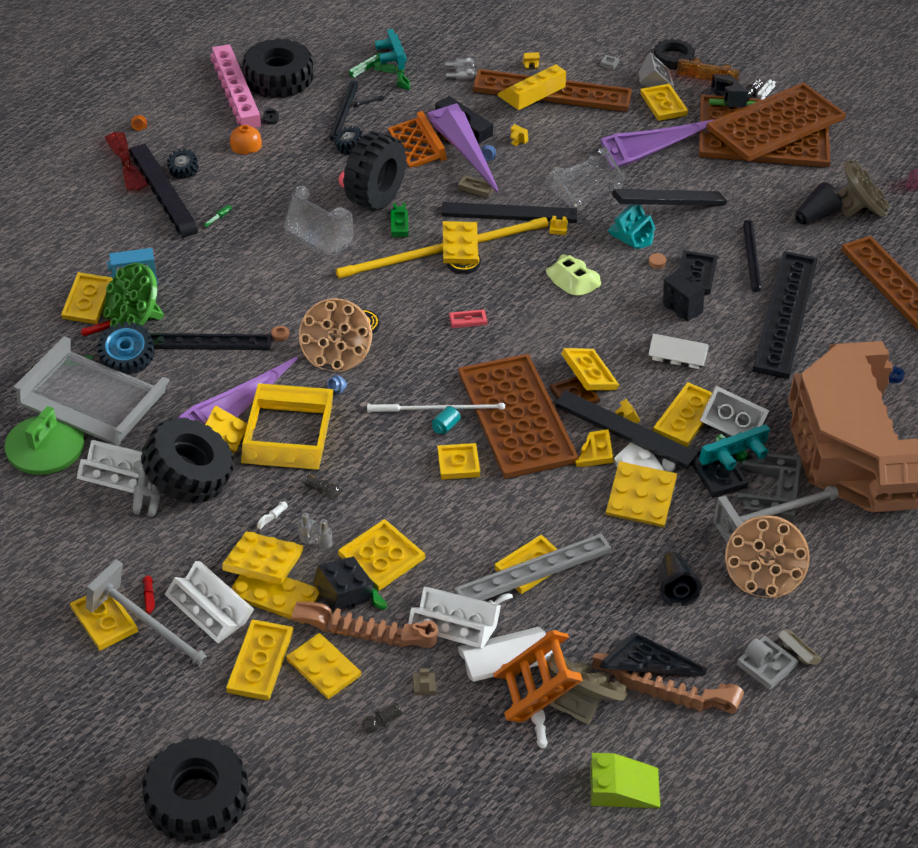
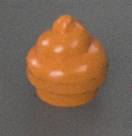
M135 115L131 119V126L133 129L140 131L147 127V120L142 115Z

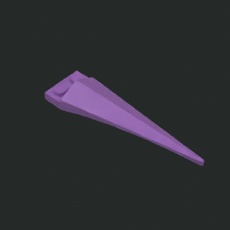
M458 104L428 112V118L433 127L461 152L492 189L498 193V187L466 115Z
M713 120L655 130L616 133L601 138L600 142L612 168L616 169L641 160L706 129V124Z
M294 357L233 389L194 405L181 414L178 419L183 417L189 418V420H198L205 425L215 405L238 418L253 403L258 383L273 384L298 357Z

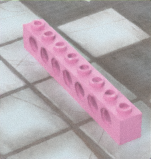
M231 45L212 47L213 54H210L211 62L214 63L215 72H217L218 79L221 80V86L225 91L226 98H228L229 106L232 107L233 116H236L237 125H250L254 128L261 127L260 113Z

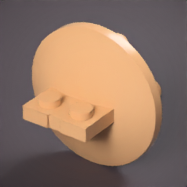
M331 298L318 302L307 311L300 325L299 342L305 357L315 367L332 364L333 369L343 372L356 367L366 357L372 342V329L368 317L359 306L345 299Z
M770 515L753 517L739 525L730 536L725 552L726 567L734 583L741 590L749 594L755 592L757 588L765 589L768 595L766 598H778L796 589L808 571L810 560L808 545L800 530L791 522Z

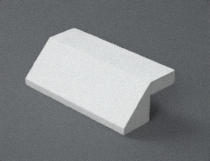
M91 440L87 459L80 460L77 479L133 493L134 486L138 485V474L133 471V465L135 461L141 460L142 452ZM148 480L147 488L150 490V489H151V483H150V481Z
M195 561L186 578L175 577L165 593L175 605L217 643H220L245 625L254 610L200 561Z
M424 587L420 607H411L408 624L422 623L426 620L433 621L438 626V637L483 648L497 627L501 605Z
M535 627L488 639L483 648L467 644L459 646L458 651L465 660L468 677L475 682L494 677L493 673L500 669L503 664L510 662L543 638L546 633L540 627ZM552 650L546 655H544L545 659L546 656H550L551 653L553 654ZM537 661L530 665V667L538 666Z

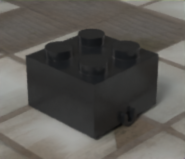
M678 269L664 279L663 304L667 309H672L676 312L679 318H683L688 322L703 313L705 287L695 281L693 275H687L681 269Z
M354 556L318 565L313 582L333 612L337 608L340 610L345 608L352 610L356 605L369 601L374 583Z

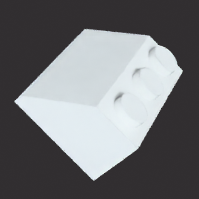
M653 334L649 356H653L652 360L663 362V359L671 360L670 364L681 366V363L684 362L689 363L688 367L699 369L700 366L705 364L709 345Z
M715 386L700 421L734 436L740 432L762 426L769 410Z

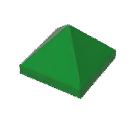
M400 71L397 72L396 86L410 90L409 79Z

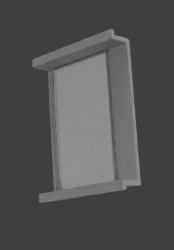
M64 336L13 389L17 391V404L41 413L46 406L54 408L57 421L119 446L122 439L162 394L165 393L169 379L162 377L153 386L71 352V339Z

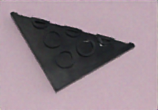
M636 632L604 658L600 664L602 669L705 676L708 670L706 667Z

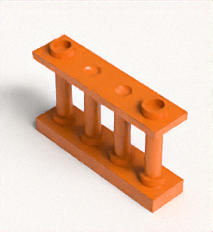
M557 630L547 632L543 638L510 662L503 664L500 669L493 673L495 678L507 680L513 701L512 707L504 712L507 721L518 723L526 721L583 681L580 673L570 671L566 667L560 644L569 638L567 633L558 632ZM551 650L559 671L552 679L544 656ZM536 661L543 680L542 686L537 690L530 670V665ZM521 672L528 691L527 697L522 700L515 680V676Z

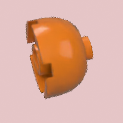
M250 125L236 127L230 135V147L237 154L247 155L261 149V135L256 128Z

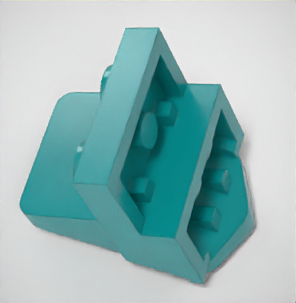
M630 204L614 219L615 223L608 229L611 236L635 249L651 246L654 231L656 230L651 215H645L641 204Z

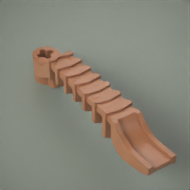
M296 602L291 621L311 624L323 632H332L333 634L337 633L343 636L348 635L354 638H363L368 641L373 640L400 647L416 645L431 648L437 642L438 626L429 620L422 623H405L402 629L397 628L396 622L392 626H387L385 620L377 624L374 623V618H371L369 622L363 621V616H359L357 620L352 619V613L349 612L346 617H341L339 608L331 615L332 612L328 606L314 602Z
M595 653L593 656L592 668L612 674L619 683L625 685L628 689L637 690L642 694H650L652 697H659L664 701L669 700L674 702V704H681L689 709L694 708L699 712H702L703 709L716 707L734 714L744 695V691L739 686L720 683L717 689H705L702 696L697 695V687L694 686L689 693L685 691L686 686L684 683H681L677 689L674 688L673 680H669L667 685L662 684L661 676H657L655 682L651 681V672H646L644 678L639 677L640 671H633L632 674H629L626 670L600 668L601 661L609 654Z

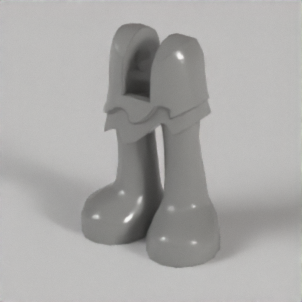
M138 460L133 465V471L138 474V485L134 486L133 513L139 515L142 505L148 506L147 517L152 518L159 506L160 491L157 490L154 484H151L150 490L147 488L148 476L143 471L141 460Z

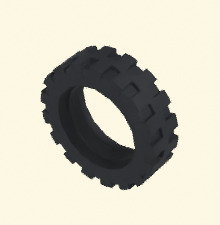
M672 38L659 41L655 45L654 56L669 70H682L693 64L695 49L687 41L683 42L681 39L674 40ZM666 51H678L685 54V56L672 58L663 53Z

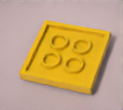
M619 461L606 515L665 528L677 473Z
M385 519L338 550V555L342 559L355 557L374 583L373 587L378 591L425 559V553Z
M246 531L223 562L222 570L281 585L301 556L303 545Z

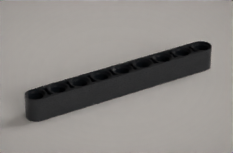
M144 143L130 147V157H133V162L140 168L141 175L145 176L146 183L151 186V191L157 196L158 202L163 205V210L169 215L171 223L175 224L174 228L178 234H181V238L198 234L195 220L147 145Z

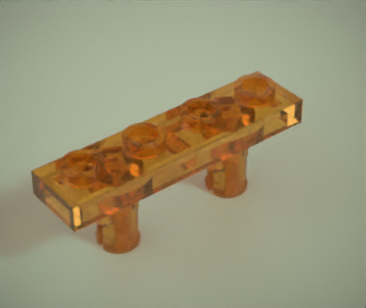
M694 58L692 61L678 60L676 75L711 82L712 74H731L737 81L739 79L740 70L731 69L729 64H724L720 67L701 63L699 58Z

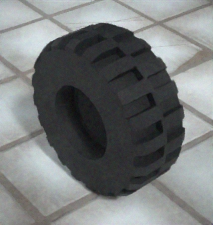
M276 38L258 42L255 46H251L244 55V78L250 90L252 89L254 93H259L264 97L286 98L290 95H297L298 92L301 93L308 88L313 80L312 54L303 44L301 45L297 41H290V39Z
M374 131L363 135V138L359 139L355 147L352 148L351 154L347 159L343 178L344 192L349 201L372 211L385 208L395 198L404 179L407 159L405 147L399 139Z
M184 417L165 420L153 429L142 448L141 463L150 483L154 484L158 491L168 495L169 498L180 500L183 503L192 502V504H198L217 497L231 477L234 469L232 451L229 450L228 443L222 439L218 432L216 433L212 430V427L204 425L198 420H189V418ZM180 456H183V457L188 458V459L191 460L195 465L186 462V461H185L184 459H182Z
M205 737L182 739L181 742L176 744L174 742L168 745L164 751L161 750L154 757V762L151 761L146 768L147 774L143 776L142 794L148 818L152 820L153 826L159 831L163 829V834L171 839L174 836L177 837L178 841L187 842V840H194V843L202 842V839L210 838V840L215 839L219 833L228 832L232 828V823H237L242 817V811L246 810L248 804L247 797L249 796L246 768L241 757L234 753L233 749L228 745L224 744L223 746L220 741L214 739L206 740ZM192 779H207L217 785L209 795L197 800L183 799L175 794L176 790L183 783Z

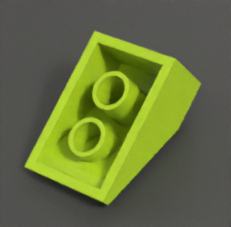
M592 753L590 763L591 806L660 808L657 767L615 753Z

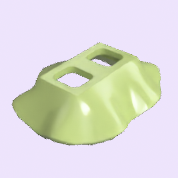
M561 255L554 265L546 269L550 279L558 287L571 295L581 296L594 291L601 285L599 274L594 270L587 269L586 264L582 260L571 255ZM567 260H570L574 264L570 267H566L562 263L566 262ZM581 269L585 274L577 276L574 272Z

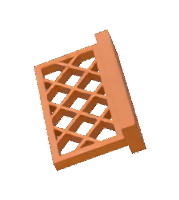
M423 111L417 113V118L388 128L391 136L399 140H407L406 143H402L405 150L407 148L413 149L411 152L405 151L407 155L406 162L409 168L420 166L436 159L441 161L447 160L445 147ZM417 124L416 128H410V126ZM398 130L402 131L400 134L393 132ZM406 132L412 133L410 136L405 135ZM416 134H422L421 137H415ZM411 141L417 142L416 145H413V144H410V143H411ZM422 143L428 144L426 147L420 146ZM419 150L423 152L422 154H416V151ZM427 152L434 153L433 155H430V156H427V155H426ZM412 157L418 159L417 161H414V162H411V161H410V160L412 159Z

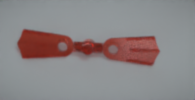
M112 132L106 135L107 143L113 152L121 158V163L124 167L122 172L127 191H139L141 188L147 187V183L137 167L130 163L125 132Z

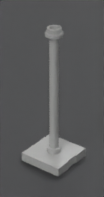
M827 486L823 492L740 517L726 496L718 497L714 524L726 543H728L735 529L748 519L763 515H775L827 498L829 501H833L838 497V490L835 486Z
M117 559L87 586L86 609L91 613L111 596L191 657L193 665L200 666L207 659L204 651L197 652L117 591L121 586L123 564Z

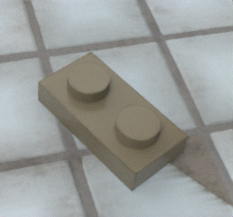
M464 175L458 183V190L489 198L494 191L487 181Z
M783 629L778 635L783 640L782 644L790 651L794 650L798 654L797 658L802 663L817 665L822 658L792 631Z

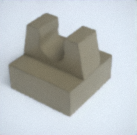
M428 668L420 669V673L413 674L414 695L436 694L435 673H429Z

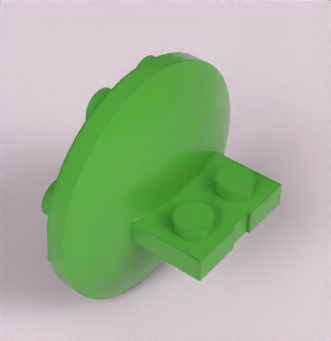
M131 263L122 269H118L116 276L106 287L107 296L103 315L107 321V318L112 319L110 326L113 325L116 328L117 323H121V326H124V322H128L129 326L132 322L136 323V326L138 324L143 326L148 318L162 319L164 313L156 304L157 282L153 271L141 263Z
M46 406L40 415L20 422L10 431L5 441V452L9 462L22 472L35 475L51 474L69 467L80 457L84 449L85 439L83 431L57 421L54 408Z

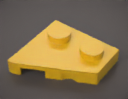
M609 429L589 432L586 438L587 441L582 446L579 460L576 461V467L614 463Z

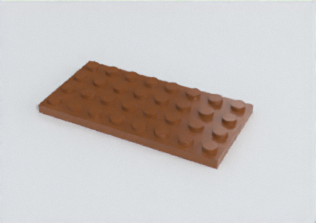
M803 82L710 121L706 124V129L746 161H751L844 120L846 113Z
M529 353L458 368L459 377L472 405L505 404L504 410H499L498 408L474 409L504 479L575 464L579 460Z

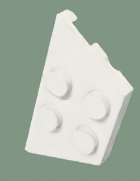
M633 443L627 445L614 458V463L617 467L619 461L665 471L652 452Z

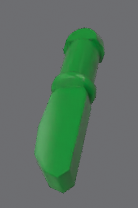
M228 204L221 210L216 211V215L203 225L207 227L218 218H222L232 210L231 205Z

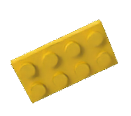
M687 382L653 427V432L688 447L705 424L700 419L712 392Z
M239 575L231 588L249 605L289 619L292 617L296 602L316 603L321 596L316 587L288 577L279 585Z
M252 619L228 681L227 693L269 701L293 635V627Z

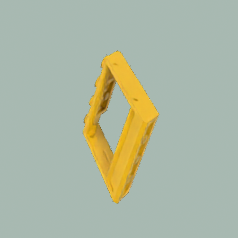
M258 383L242 443L241 463L319 470L332 409L333 389ZM260 408L324 413L317 446L251 441Z

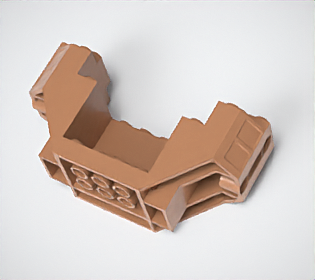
M883 341L830 344L825 355L803 373L794 374L788 399L792 411L790 428L808 483L823 490L827 486H835L838 490V497L863 508L865 511L882 512L918 509V439L898 440V435L893 430L892 420L887 415V406L882 401V395L885 394L886 387L889 386V375L893 371L892 363L888 360V349L885 348Z

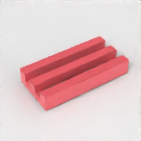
M485 310L449 313L451 328L487 325Z

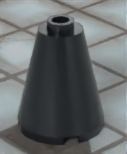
M827 182L818 184L796 210V221L806 225L838 212L843 207L840 194L833 191L834 187Z
M669 552L665 554L662 558L660 594L663 601L670 606H673L672 603H681V606L694 603L699 598V593L702 590L700 579L679 553Z

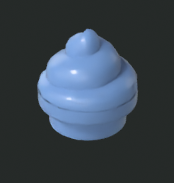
M485 145L481 148L486 161L495 158L496 150L493 146Z
M335 375L329 378L327 386L328 389H333V392L336 394H340L345 390L347 382L341 376Z

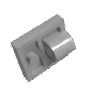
M763 636L760 640L754 639L748 645L745 653L737 660L736 665L771 690L797 666L798 660L769 638Z

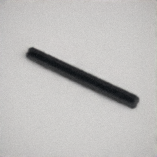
M352 80L349 83L329 134V139L334 141V136H336L335 133H339L338 130L340 129L342 130L358 88L357 81L354 82Z
M745 220L743 227L751 290L753 292H760L761 279L753 221Z

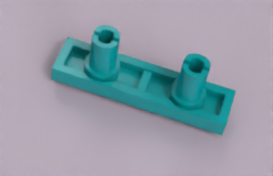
M387 29L388 39L374 41L376 51L386 48L392 50L389 53L379 54L381 64L395 61L399 70L405 69L407 58L403 47H401L398 34H395L393 29Z
M765 424L745 432H740L734 436L723 438L720 441L706 444L702 447L699 461L702 465H706L719 460L730 471L736 467L737 461L731 456L736 453L751 449L759 459H763L769 452L763 444L767 442L770 428Z

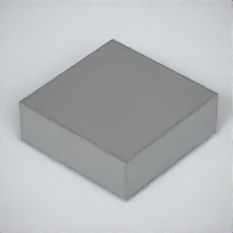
M605 55L600 62V66L614 70L620 59Z

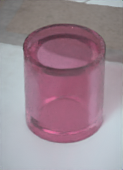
M917 169L911 170L908 174V189L918 190Z

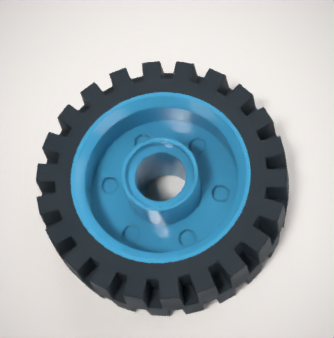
M124 322V326H121V323H117L116 328L112 325L109 327L110 331L106 329L104 335L101 334L97 348L102 365L124 374L127 372L130 375L132 371L138 373L139 368L144 370L146 369L145 365L149 366L151 364L150 360L154 358V344L150 333H148L146 328L143 329L142 325L138 324L136 326V323L132 322L129 326L128 322Z

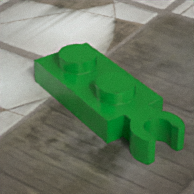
M396 202L393 203V210H391V237H409L408 210H406L405 202L400 207L396 206Z

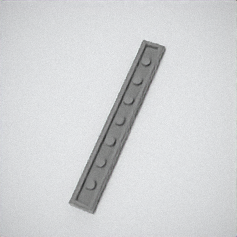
M598 534L454 588V593L483 601L610 553L611 546L602 534Z

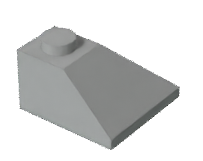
M651 52L648 53L638 72L640 84L647 88L670 84L674 88L670 70Z

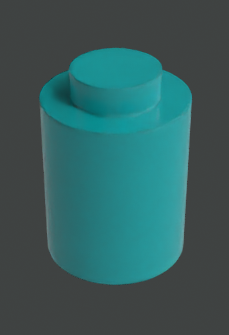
M447 406L432 420L433 430L438 434L442 433L445 435L460 421L459 412L454 407Z

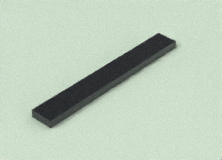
M613 189L611 193L619 204L723 206L727 203V200L719 191Z
M443 202L442 217L525 221L546 217L548 222H551L552 216H556L558 220L566 217L568 223H577V208Z
M150 333L154 349L271 350L272 334Z
M566 390L555 402L557 408L601 429H609L610 433L687 470L698 457V452Z

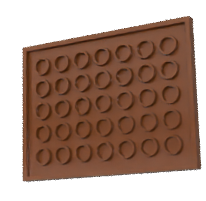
M701 94L700 122L720 118L743 107L709 105V98L724 99V96ZM749 98V101H755V102H758V101L762 100V99ZM829 126L751 161L830 167ZM704 129L699 132V157L746 161L709 130Z

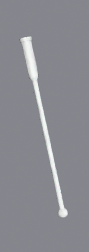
M368 404L367 411L368 413L398 412L399 410L445 409L447 406H452L455 409L498 408L499 410H504L505 404L435 406Z

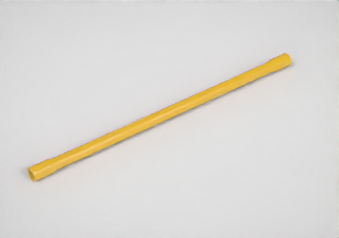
M546 217L531 220L530 222L478 234V243L529 230L548 227V220ZM443 243L356 265L336 268V275L340 279L356 273L443 252Z

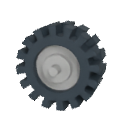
M349 126V128L344 127V130L340 129L338 130L339 133H335L334 142L341 154H351L352 148L357 144L356 142L363 138L362 131L356 126L353 128L352 126Z
M183 148V151L178 149V152L173 151V155L170 154L169 158H167L168 169L173 177L176 176L178 179L180 177L182 179H185V177L191 178L190 175L195 176V172H198L197 158L190 149L188 151L186 148Z

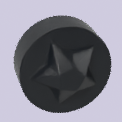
M273 108L266 109L263 113L264 122L267 124L277 123L279 121L278 111Z

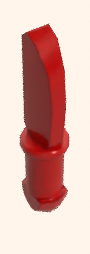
M111 321L95 324L87 328L84 327L81 330V334L88 336L89 334L108 329Z
M148 575L143 578L145 612L150 615L154 610L155 600L152 587L153 580Z

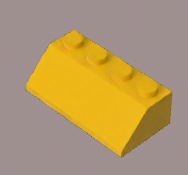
M555 64L499 92L498 96L519 111L564 88L566 85V71Z

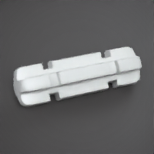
M768 80L756 93V99H764L771 92V89L775 87V81Z

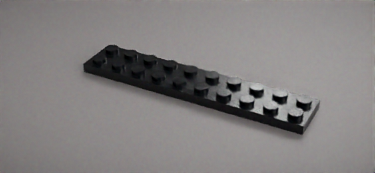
M783 251L753 365V372L789 379L818 258Z

